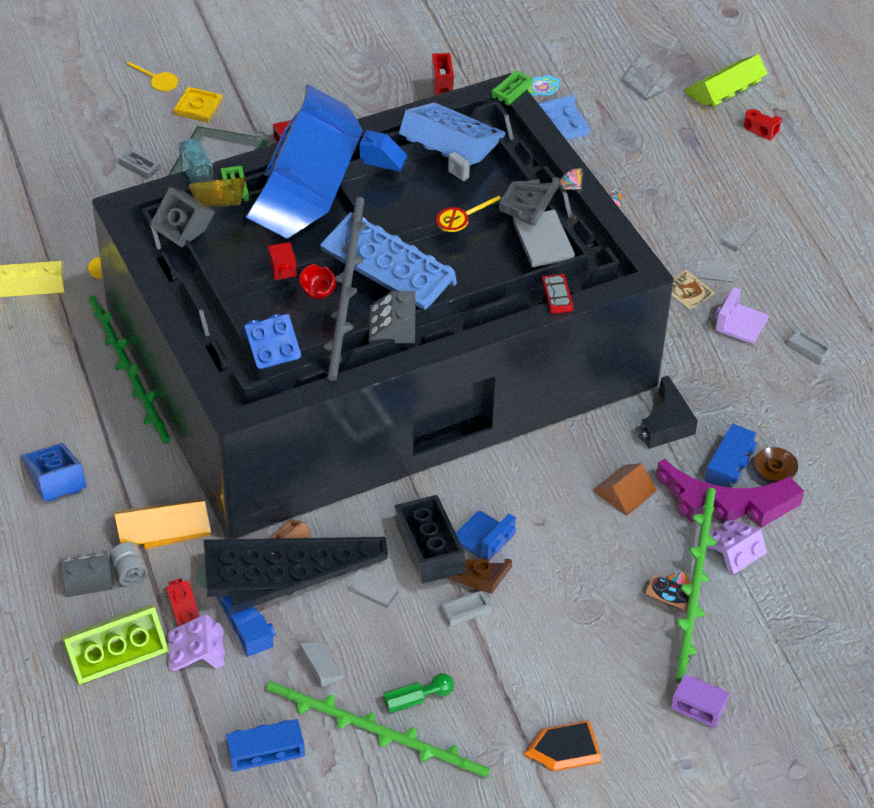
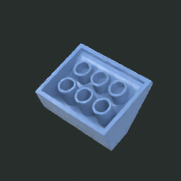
M435 102L405 110L399 134L406 136V140L420 142L429 150L441 151V154L449 158L452 152H456L470 162L469 166L481 162L499 143V138H503L506 133ZM491 129L496 130L497 133H492Z

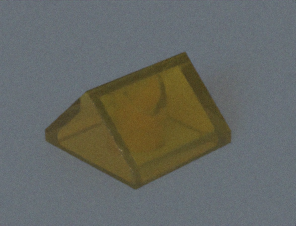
M245 177L191 183L189 188L194 198L206 206L239 205L242 201Z

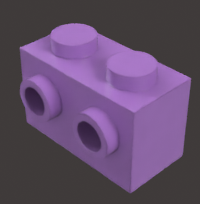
M685 674L673 695L671 709L716 728L727 707L729 693L720 687H714L701 681L699 678Z

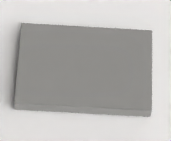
M555 210L543 212L535 226L513 217V224L531 267L559 263L574 258V251Z

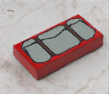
M565 275L542 276V284L550 313L572 312L573 303Z

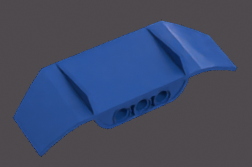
M309 84L305 86V97L302 106L285 128L264 173L268 180L245 218L288 239L329 212L363 131L357 118L346 104Z

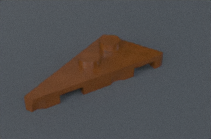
M465 559L466 573L447 577L446 579L492 594L511 569L512 560L505 559L504 563H489V559Z

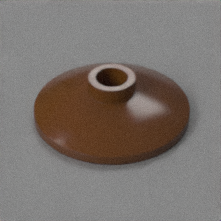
M769 447L761 450L756 455L754 467L757 473L764 479L771 482H779L789 476L793 478L797 474L798 461L791 452L783 448Z

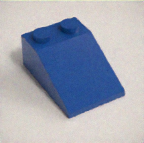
M63 442L21 455L33 484L44 501H53L61 495L75 494L80 492L81 489L87 488L81 462Z

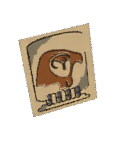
M687 270L674 277L672 296L688 309L694 308L716 294Z

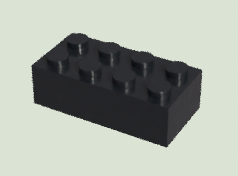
M438 495L394 505L396 526L422 584L466 573L465 551Z

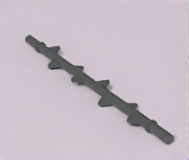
M357 197L355 200L354 213L351 216L352 226L349 242L342 247V251L347 253L345 270L335 278L336 282L342 284L339 308L331 314V317L337 319L334 339L324 345V349L331 352L328 379L331 381L337 379L339 362L341 361L343 335L354 327L353 324L346 322L349 298L357 292L356 288L351 287L354 267L364 261L363 257L356 255L359 233L367 226L365 222H361L363 220L364 198Z

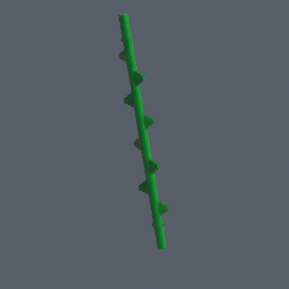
M90 296L88 301L94 310V315L98 318L106 333L104 344L106 346L111 344L119 358L115 369L117 371L125 369L134 387L132 397L134 399L139 397L147 411L143 423L145 425L153 423V428L157 430L164 444L169 443L171 438L164 427V422L160 419L152 404L156 393L155 391L146 393L137 376L139 365H132L124 351L128 341L127 338L118 340L109 323L111 312L105 313L97 298Z

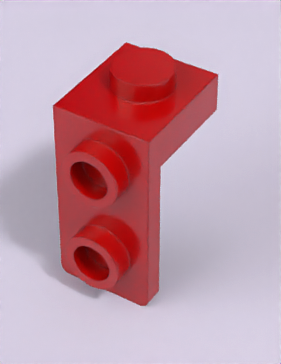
M182 578L168 582L169 586H166L164 591L166 597L170 599L177 626L179 627L200 617L189 580L182 581Z

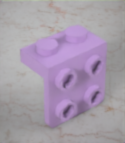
M734 287L730 294L725 295L723 306L718 307L716 311V331L749 343H755L768 321V315L740 305L741 289Z
M729 520L724 522L723 526L715 531L709 532L717 543L715 546L707 547L723 553L729 573H737L767 553L761 529Z
M204 614L170 630L167 635L169 669L177 671L201 659H204L216 669L224 666L225 649L223 647L224 631L222 626Z

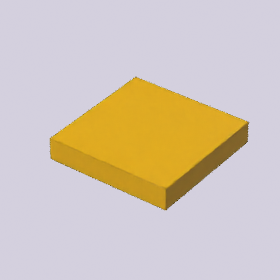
M187 87L173 109L174 115L209 123L221 104L223 95Z

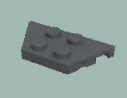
M552 178V183L540 184L539 179L512 182L499 202V210L535 226L559 186V178Z

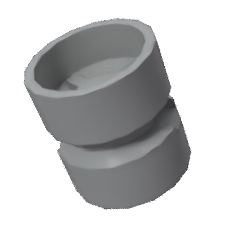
M121 543L112 549L110 559L122 585L133 586L142 582L147 577L148 569L135 543Z

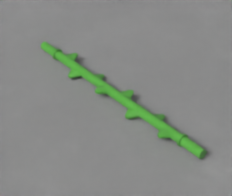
M707 488L705 504L702 507L703 514L693 516V520L701 528L698 546L689 549V552L695 558L691 584L681 586V590L689 597L686 618L677 620V624L683 630L680 654L677 657L678 666L675 678L677 683H680L686 674L687 664L690 661L689 655L697 654L696 648L691 643L695 618L705 616V611L697 603L701 582L709 581V577L703 571L707 546H715L717 543L709 534L711 517L714 512L713 505L716 493L714 488Z
M272 681L267 685L268 691L286 697L289 701H296L299 714H303L310 708L336 717L337 726L340 729L351 723L379 735V745L381 747H385L391 741H396L420 752V761L422 762L427 761L431 757H436L461 767V770L466 769L486 778L490 773V768L470 761L467 757H460L458 755V746L456 745L451 746L447 750H442L417 740V731L414 727H411L402 734L375 723V713L370 712L364 717H360L335 707L334 696L331 694L320 701L299 693L294 688L289 689Z

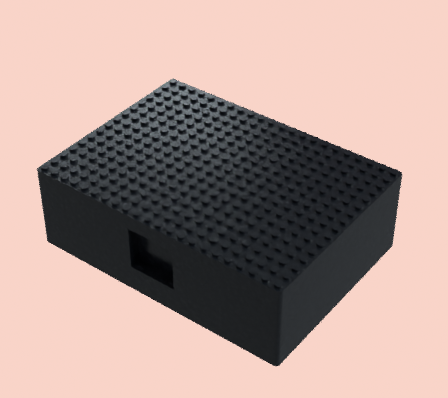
M512 73L357 119L363 131L329 212L288 239L245 218L268 180L264 173L278 143L99 196L92 200L107 309L111 312V316L122 337L127 338L126 345L136 364L139 365V370L150 391H155L156 396L154 399L228 538L245 535L658 386L674 278L528 90L524 91L509 105L505 104V100L501 102L498 100V97H492V90ZM435 102L506 133L503 138H499V143L481 162L469 166V178L463 181L448 171L449 158L443 156L441 151L429 150L424 147V144L417 141H408L406 136L399 134L405 110ZM491 129L492 133H497L496 130ZM366 130L387 134L407 154V159L401 172L364 164V160L360 159V142ZM242 166L249 201H244V198L226 199L221 168ZM581 169L580 183L562 182V180L567 181L565 176L569 177V172L572 175L575 170L577 174L578 170ZM236 172L234 174L238 192H242L239 175ZM226 174L230 193L232 194L234 191L230 174ZM552 178H559V186L544 212L556 211L575 256L559 263L531 267L513 224V216L499 210L500 200L469 214L467 226L456 232H448L439 228L436 223V217L440 211L449 207L460 208L466 212L497 196H500L502 199L512 182L539 179L540 184L552 183ZM169 187L185 191L215 211L206 230L190 242L187 239L183 247L152 228L151 224ZM357 197L364 198L362 215L369 223L374 226H380L392 236H398L402 242L409 246H415L423 254L433 256L437 262L444 266H450L455 271L457 284L454 287L448 285L428 308L423 309L415 305V343H395V339H383L369 343L370 306L391 291L354 270L351 287L356 288L357 292L349 298L346 322L353 324L354 327L343 335L341 361L339 362L337 379L331 381L328 379L329 356L331 352L325 350L324 345L334 339L337 319L332 318L331 314L339 308L342 284L336 282L333 292L328 297L314 299L303 291L299 283V276L303 269L311 264H316L323 268L325 266L328 267L335 277L344 272L345 264L322 251L320 245L350 212L354 213L355 200ZM176 226L177 229H178V231H179V233L182 235V233H183L182 228ZM290 242L296 259L297 276L275 280L269 264L268 246ZM564 274L573 303V311L551 314L542 284V276ZM281 314V316L289 314L301 357L298 360L258 369L248 339L245 340L241 333L244 325L252 320H259V322L267 320L269 316Z

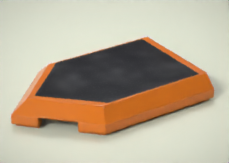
M589 720L542 728L524 753V756L543 763L546 768L552 771L601 763L600 751Z

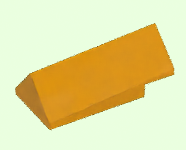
M202 498L113 511L120 544L125 542H132L136 545L144 544V548L149 549L211 535L206 504Z

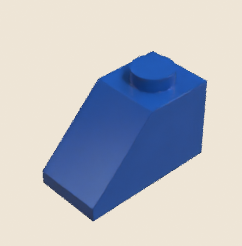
M366 130L360 142V159L364 160V164L401 172L407 159V154L387 134Z

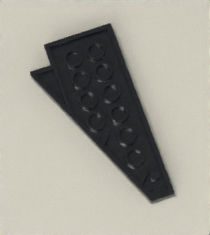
M386 537L203 540L207 597L231 596L232 613L284 595H291L301 589L373 565L388 558Z

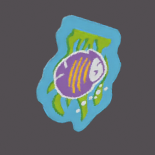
M550 75L533 78V84L527 90L533 97L535 95H553L559 89L558 83L561 79Z

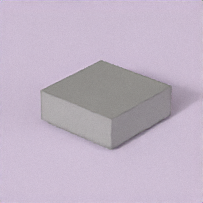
M452 152L449 155L448 171L465 181L469 178L470 162L456 152Z

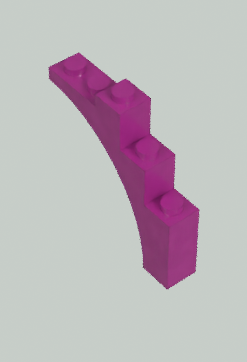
M666 459L659 461L657 465L656 477L658 481L664 484L675 498H678L677 509L679 513L691 523L694 521V515L703 514L702 507L705 504L707 488H714L716 490L713 514L717 519L724 523L729 520H736L747 514L749 519L760 528L801 505L804 490L790 476L779 482L761 487L729 488L712 485L690 477L678 470Z

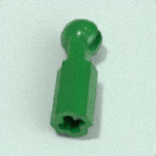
M439 673L434 676L431 683L421 685L419 682H414L383 692V699L387 711L393 713L424 703L425 696L434 693L441 697L448 696L452 693L455 684L450 675Z

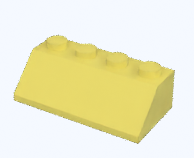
M64 261L0 265V297L64 293Z

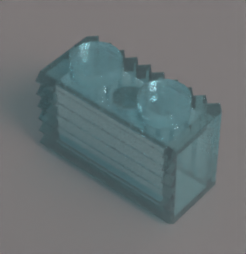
M193 138L180 142V162L186 174H188L193 187L197 188L212 184L214 182L213 164L200 140Z

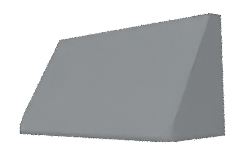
M322 642L300 644V654L321 688L343 679Z

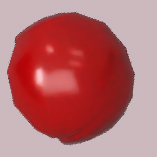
M311 264L301 272L299 283L305 294L309 297L323 299L333 292L336 286V277L328 267L325 266L323 268L316 264Z

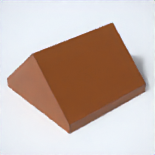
M636 463L621 466L595 487L594 492L628 516L656 492V488L643 464Z

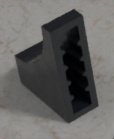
M669 376L662 377L660 380L659 393L663 401L661 407L651 416L641 419L639 437L641 441L646 443L649 449L696 434L698 420Z

